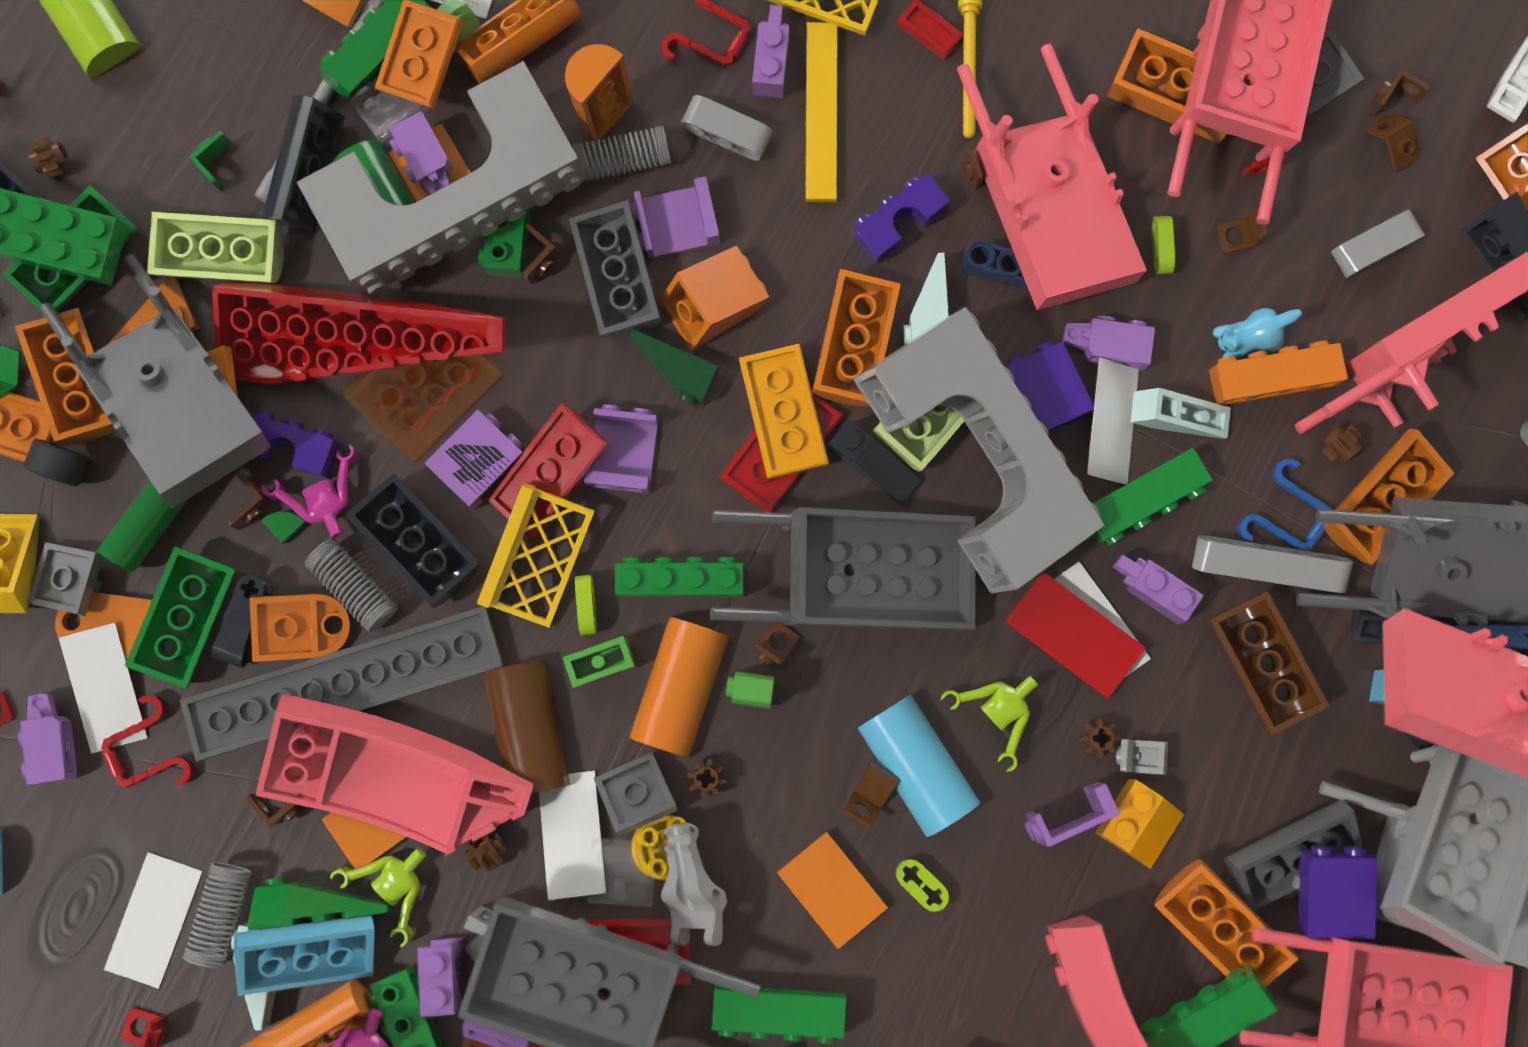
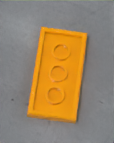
M800 344L740 357L739 363L767 479L829 465Z

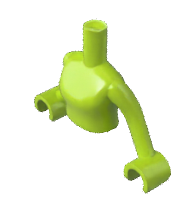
M1029 676L1017 688L999 681L962 693L952 689L946 690L942 694L941 700L948 694H953L957 698V702L950 707V710L957 708L959 703L984 698L993 694L986 703L980 706L986 715L1002 731L1010 723L1017 720L1006 751L1002 752L998 757V762L1005 756H1009L1014 760L1013 764L1007 768V772H1011L1016 768L1017 757L1015 752L1030 715L1024 698L1039 684Z
M416 848L404 862L389 855L354 870H351L349 867H341L331 873V880L337 877L339 873L344 876L345 882L340 886V888H344L351 884L353 880L371 875L383 868L381 874L371 882L372 888L392 906H396L400 899L407 894L402 904L398 927L391 931L390 937L392 938L398 932L403 933L405 940L400 947L405 946L413 939L414 933L412 928L408 926V922L421 887L414 869L427 856L421 848Z

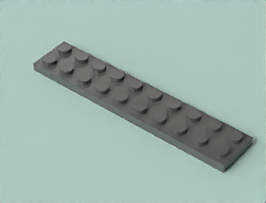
M482 606L181 699L180 704L195 760L203 761L269 740L281 694L360 712L483 674L490 670L502 668L504 664L488 609Z

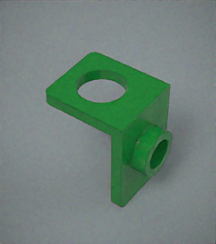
M219 131L212 138L201 142L198 150L189 156L219 191L224 188L205 167L232 145V142L222 131Z
M0 344V399L19 389L22 354L21 350Z

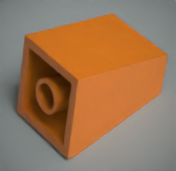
M735 246L677 272L659 302L692 352L759 311L768 300L769 295L765 285L758 280L751 269L746 256L742 255L738 247Z

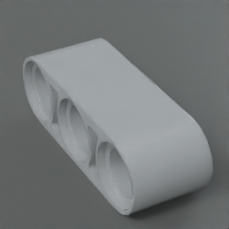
M700 95L693 96L680 123L687 131L754 161H760L773 134V131L767 125Z
M1408 209L1332 250L1331 254L1347 279L1411 246L1426 235L1411 210Z

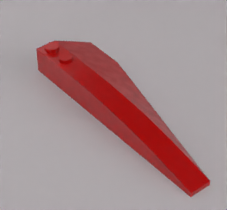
M230 280L212 286L215 348L225 345L232 349L235 380L273 385L287 381H300L321 376L328 377L342 373H355L395 367L397 365H410L424 361H438L458 356H472L505 350L504 317L376 296L258 282Z

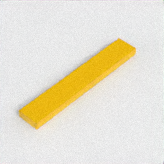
M807 22L806 202H836L837 25Z

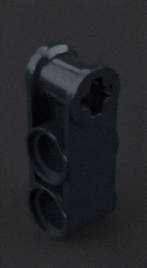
M246 575L239 579L230 604L224 613L219 634L212 646L211 657L213 659L240 668H245L252 656L250 597L272 596L273 587L269 580L254 575ZM251 586L259 589L257 595L250 591Z

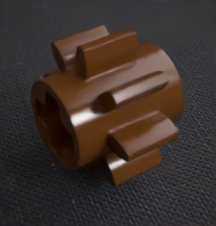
M48 137L34 141L33 151H30L28 155L36 172L39 174L43 172L45 174L48 173L50 178L63 174L65 164L69 163V157L61 142H50Z
M1338 424L1322 438V441L1326 444L1322 452L1331 462L1340 458L1345 463L1362 448L1357 442L1362 434L1353 425L1344 429L1341 424Z
M1096 718L1095 727L1087 723L1083 724L1087 732L1085 736L1078 737V740L1085 741L1087 745L1084 753L1096 750L1097 758H1103V750H1107L1110 753L1116 752L1112 745L1114 741L1120 740L1121 737L1114 736L1111 731L1115 727L1114 723L1108 724L1105 727L1103 726L1102 719ZM1099 732L1101 735L1106 736V742H1101L1100 747L1098 742H1093V735H1097Z
M712 759L707 761V766L702 767L697 761L694 762L698 770L695 774H687V777L694 778L695 783L689 790L692 791L699 788L702 790L701 798L703 799L707 791L712 790L714 795H719L716 788L717 784H726L727 782L724 779H720L718 774L724 767L721 766L714 769L712 767ZM706 769L711 770L710 774L712 777H716L715 783H709L708 788L703 787V781L698 780V775L704 774Z
M495 831L490 836L487 834L475 841L469 840L467 843L468 849L464 853L468 856L467 861L475 871L481 866L485 871H491L502 864L504 853L507 849L503 845V839Z

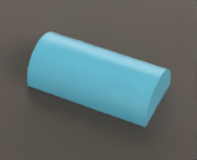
M911 694L857 728L882 768L899 778L895 789L926 837L934 835L950 826L980 804L975 793Z
M371 915L234 933V957L238 996L373 976L375 928Z

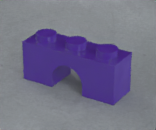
M928 173L924 174L921 178L918 176L911 178L903 186L904 191L896 197L894 194L889 195L880 203L878 211L872 215L866 213L855 223L856 227L854 228L853 238L876 265L901 245L902 237L893 226V222L897 218L911 216L925 228L948 210L951 200Z
M259 410L256 411L255 415L250 414L271 446L270 449L258 455V458L271 462L273 453L280 444L292 442L295 448L292 467L325 479L330 478L337 458L336 451L341 446V444L332 439L334 434L315 428L314 433L303 430V424L286 419L285 424L274 421L275 416Z

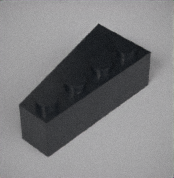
M1518 192L1488 209L1461 229L1491 273L1528 252V212ZM1527 290L1512 299L1511 302L1528 326Z

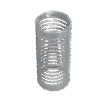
M662 125L661 127L655 126V133L653 128H650V136L645 128V138L642 130H640V141L637 132L634 131L635 144L632 133L629 132L630 146L626 134H623L624 145L621 135L618 134L619 148L616 137L613 135L614 151L610 137H607L609 154L605 139H601L603 152L600 141L597 139L599 159L594 141L591 140L594 162L589 143L586 141L589 164L583 143L574 144L573 149L579 159L585 177L581 182L593 181L594 176L598 180L599 173L601 178H604L605 174L609 178L610 172L612 176L615 175V169L618 175H620L621 170L625 174L626 168L630 173L631 165L633 171L636 172V163L640 171L642 164L644 169H647V161L649 167L652 168V159L655 167L658 166V160L661 166L671 164L664 127Z
M335 538L328 539L307 557L305 567L312 574H315L316 578H319L318 581L322 582V585L326 586V589L330 590V593L334 594V597L338 598L339 602H342L341 605L345 606V609L349 610L350 614H353V618H357V622H361V626L367 632L377 630L393 616L398 609V604L393 599H390V596L386 595L385 591H382V587H378V583H374L375 580L371 579L370 575H367V571H363V567H359V563H355L356 560L352 559V556L348 555L347 551H344V547H340L341 544ZM342 555H344V557H343L342 559H340L336 564H334V565L330 568V570H328L327 572H325L328 567H330V566H331L333 563H335ZM348 559L346 563H344L331 576H329V574L332 571H334L339 565H341V563L344 560ZM351 562H353V563L350 565V567H348V568H347L345 571H343L336 579L333 580V578H334L337 574H339L348 564H350ZM356 566V568L350 574H348L341 582L336 584L343 576H345L352 568ZM357 571H359V573L354 578H352L345 586L340 588L348 579H350ZM363 575L359 581H357L350 589L344 592L354 581H356L357 578ZM367 579L354 593L349 595L362 581ZM371 583L359 596L353 599L358 592ZM374 587V589L364 599L358 602V600L363 595H365L370 589ZM378 591V593L369 602H367L365 605L361 607V605L369 597H371L374 593ZM381 596V598L375 604H373L369 609L365 611V609L374 600Z
M213 862L210 864L209 874H207L208 877L213 879L208 878L206 882L209 884L204 885L208 890L202 891L205 894L200 897L203 901L199 902V905L202 907L197 908L201 913L195 914L198 918L194 919V922L197 924L192 925V927L196 930L190 931L193 935L188 937L191 940L187 942L190 947L185 948L183 959L194 965L219 969L225 966L226 956H228L227 951H229V945H231V934L234 933V928H236L235 923L238 921L236 917L240 915V906L243 904L241 900L245 898V889L248 887L246 883L250 881L252 872L240 866ZM232 889H239L243 892H238ZM228 906H234V907H236V908H238V909H233V908H230V907H228Z

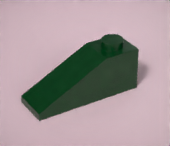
M632 329L630 333L632 342L671 389L679 395L678 400L695 407L696 403L704 406L719 374L718 366Z

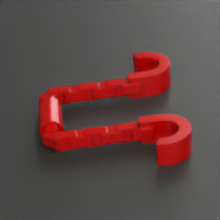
M694 0L700 8L714 13L738 27L740 26L742 30L737 32L727 50L728 55L724 57L701 44L695 43V41L682 34H669L662 42L664 58L670 63H675V54L669 51V47L673 44H680L723 66L733 64V59L738 57L748 39L747 34L751 32L748 21L722 7L716 6V4L709 0Z
M158 695L142 696L138 699L142 704L154 703L156 707L155 714L140 721L138 724H134L123 731L111 735L109 738H104L100 749L104 752L103 757L112 778L116 779V785L129 788L130 785L139 783L145 778H149L175 764H180L184 769V774L180 779L176 780V786L188 783L194 776V765L188 758L181 756L167 759L157 764V766H152L142 773L129 777V779L124 777L125 771L116 751L112 750V744L139 732V730L154 725L164 718L167 711L163 698Z

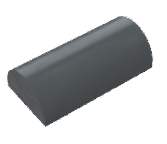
M626 200L569 218L600 336L607 339L623 338L630 336L632 329L642 333L657 326L661 322V317L629 201Z
M1338 800L1223 858L1225 870L1238 896L1255 911L1296 890V888L1292 887V882L1295 875L1300 876V850H1311V847L1316 845L1331 847L1332 851H1345L1346 846L1363 847L1355 812L1346 802Z

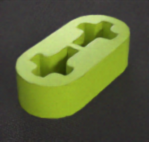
M1155 216L1153 218L1152 246L1153 264L1156 274H1172L1174 272L1175 247L1171 216Z
M592 575L575 576L580 636L597 634Z
M909 858L904 859L898 864L895 873L898 882L924 908L937 912L946 907L949 900L947 889L920 862ZM905 866L909 868L917 866L916 875L922 880L919 885L911 879L906 882L902 879L905 876L903 871ZM925 885L933 891H936L938 888L941 890L939 897L942 900L939 904L935 902L928 904L926 902L929 897L922 890Z

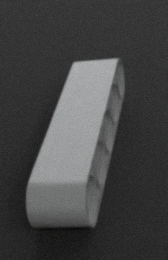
M1199 535L1192 568L1219 575L1346 593L1353 560L1324 553Z

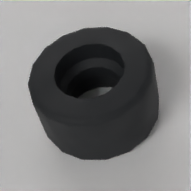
M34 439L23 467L48 479L77 487L81 484L90 459L85 455L41 439Z

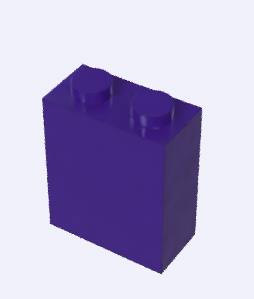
M1052 341L1046 342L1035 348L1036 353L1025 358L1024 354H1020L1007 361L1008 366L1006 368L1012 373L1014 384L1020 393L1028 398L1031 403L1032 412L1037 420L1045 425L1049 433L1090 415L1094 410V405L1063 341L1053 345Z
M1321 845L1312 846L1311 850H1300L1298 929L1307 937L1375 939L1377 858L1369 854L1365 848L1358 846H1346L1345 851H1332L1331 847Z

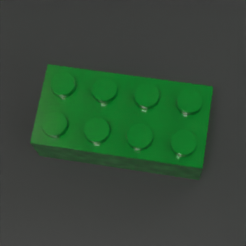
M0 188V258L112 286L128 227L117 217Z

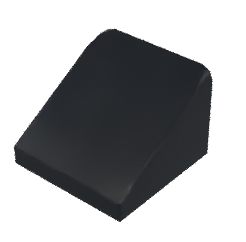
M1352 610V641L1383 644V622L1387 618L1368 610Z

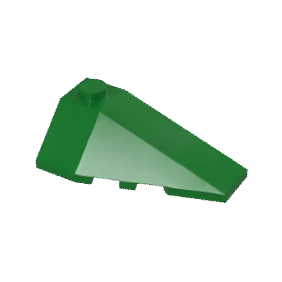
M285 877L265 879L266 885L256 887L254 890L248 919V931L293 926V924L302 923L304 920L314 923L336 919L337 916L351 918L387 913L395 908L383 900L300 882L286 883Z

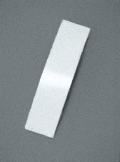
M1528 36L1508 65L1487 104L1489 109L1513 123L1517 120L1528 101Z

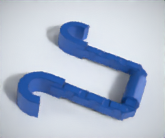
M1284 459L1274 466L1272 477L1277 485L1296 495L1305 503L1307 502L1316 510H1331L1323 502L1312 497L1309 493L1298 488V486L1283 477L1282 469L1284 467H1290L1293 470L1301 465L1297 460ZM1251 514L1242 518L1237 526V533L1245 542H1252L1253 536L1247 531V524L1253 522L1268 532L1273 533L1279 539L1284 540L1293 548L1304 551L1313 550V544L1317 545L1325 532L1324 522L1316 521L1305 538L1307 540L1306 543H1301L1295 537L1290 536L1287 532L1257 514Z

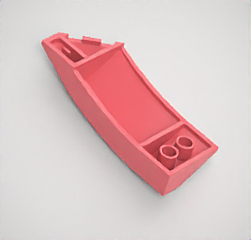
M281 694L255 796L351 817L419 841L444 852L446 856L456 851L457 846L471 839L475 841L496 830V826L509 819L514 821L525 815L533 784L472 751L412 727L356 710ZM300 793L303 796V798H299L296 796Z
M1085 915L1047 925L1049 934L1045 935V941L1050 954H1056L1059 966L1054 967L1058 983L1060 987H1066L1078 1019L1093 1047H1147L1121 991L1101 924Z

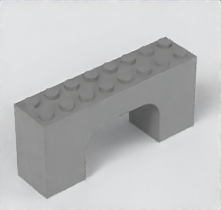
M524 61L467 91L479 117L491 136L492 147L490 155L479 169L414 204L404 206L386 202L383 200L369 172L354 152L297 182L349 280L363 295L375 296L382 293L390 283L410 278L414 275V270L424 265L431 266L438 263L443 258L442 255L452 250L459 251L470 244V240L479 235L487 236L498 229V225L507 220L515 221L521 218L529 208L549 203L553 199V195L563 190L571 191L580 185L581 180L585 179L576 153Z
M966 307L941 320L853 379L887 433L912 423L937 405L947 406L955 410L969 427L1000 476L1003 486V497L999 508L993 515L957 541L991 593L1019 589L1104 526L1098 508L1088 500L1083 492L1081 481L1067 467L1065 456L1051 442L1048 437L1049 432L1042 422L1037 420L1031 410L1030 401L1020 393L1014 384L1012 373L1002 365L997 357L995 346L989 340H986L979 329L977 318Z

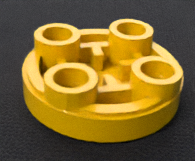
M667 815L636 829L632 839L631 850L634 862L643 874L653 879H667L669 865L667 852L664 847L668 844V837L662 833L674 824H685L686 821L683 818Z

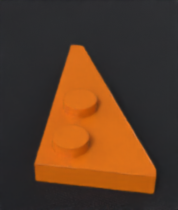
M168 276L159 286V289L171 307H174L191 332L200 329L179 278ZM150 299L141 306L110 343L158 315L159 311Z

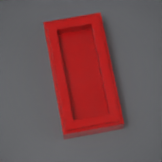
M914 0L897 20V25L943 61L962 40L964 35L920 0Z

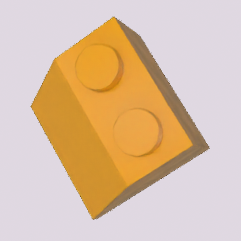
M1128 779L1115 800L1120 815L1102 822L1095 833L1151 869L1184 814L1164 797L1138 780Z

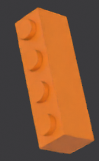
M1328 340L1309 344L1310 348L1298 350V346H1288L1279 349V353L1268 355L1267 351H1259L1249 354L1248 359L1237 360L1236 356L1221 358L1217 360L1218 364L1209 370L1215 402L1219 405H1228L1338 386L1348 380L1341 344L1329 345Z

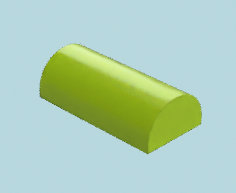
M39 0L91 80L142 49L141 44L112 0Z

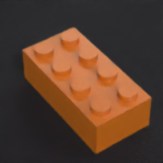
M1137 28L1107 96L1174 124L1184 113L1197 56H1194V52ZM1199 124L1196 125L1195 134L1218 144L1227 134Z

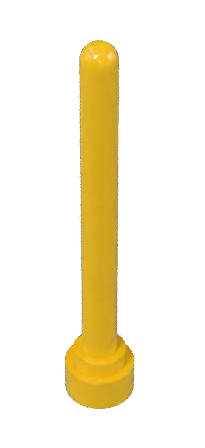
M958 0V10L964 16V64L969 65L976 82V16L979 15V10L982 9V0ZM963 86V135L966 138H972L975 135V114Z

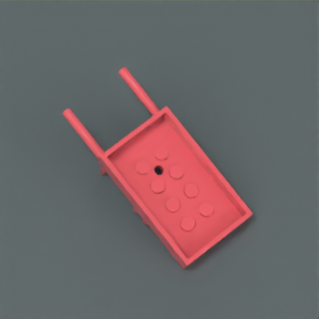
M1210 0L1205 24L1197 36L1200 42L1193 53L1194 56H1197L1185 110L1170 127L1172 135L1176 136L1181 133L1167 192L1168 195L1173 197L1180 196L1196 125L1206 126L1265 145L1255 156L1257 161L1270 158L1256 222L1263 225L1269 224L1284 153L1301 141L1331 0Z
M1046 44L1040 50L1068 116L1009 130L1013 120L1009 115H1004L996 126L991 122L969 65L963 64L957 68L984 136L978 143L974 153L1036 310L1134 284L1147 271L1120 207V202L1124 195L1122 189L1115 190L1114 181L1117 178L1115 172L1107 175L1089 132V116L1098 102V97L1095 94H1090L1082 105L1075 102L1052 44Z
M1528 252L1382 339L1346 363L1345 367L1357 386L1295 424L1296 430L1303 434L1357 401L1379 406L1395 428L1404 421L1390 400L1393 383L1412 387L1428 410L1439 405L1424 381L1427 366L1430 364L1435 365L1441 361L1440 358L1447 354L1450 356L1457 352L1451 336L1461 330L1475 342L1482 338L1478 331L1480 323L1486 324L1491 332L1499 327L1493 311L1528 290Z
M1405 608L1383 622L1385 725L1528 778V656L1503 647L1507 643V637L1504 635H1500L1495 639H1488L1491 636V632L1486 628L1469 634Z
M1258 928L1253 932V940L1255 942L1327 952L1328 961L1318 1037L1301 1032H1295L1290 1037L1243 1030L1240 1034V1042L1244 1045L1260 1047H1505L1513 966L1511 965L1481 966L1464 956L1343 938L1307 937L1306 935Z

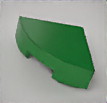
M289 512L272 513L261 520L283 544L289 541L308 523L298 515Z

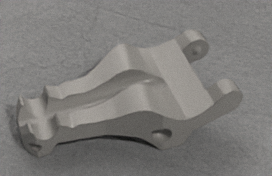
M690 823L674 824L662 833L668 837V844L664 849L667 852L669 873L661 893V898L668 906L672 917L671 940L675 945H686L690 940L689 929H705L704 941L706 945L718 946L723 939L722 912L727 904L725 891L713 884L703 868L695 842L699 835L698 827Z

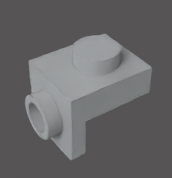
M1122 739L1121 746H1118L1116 752V761L1120 765V771L1167 775L1168 742Z

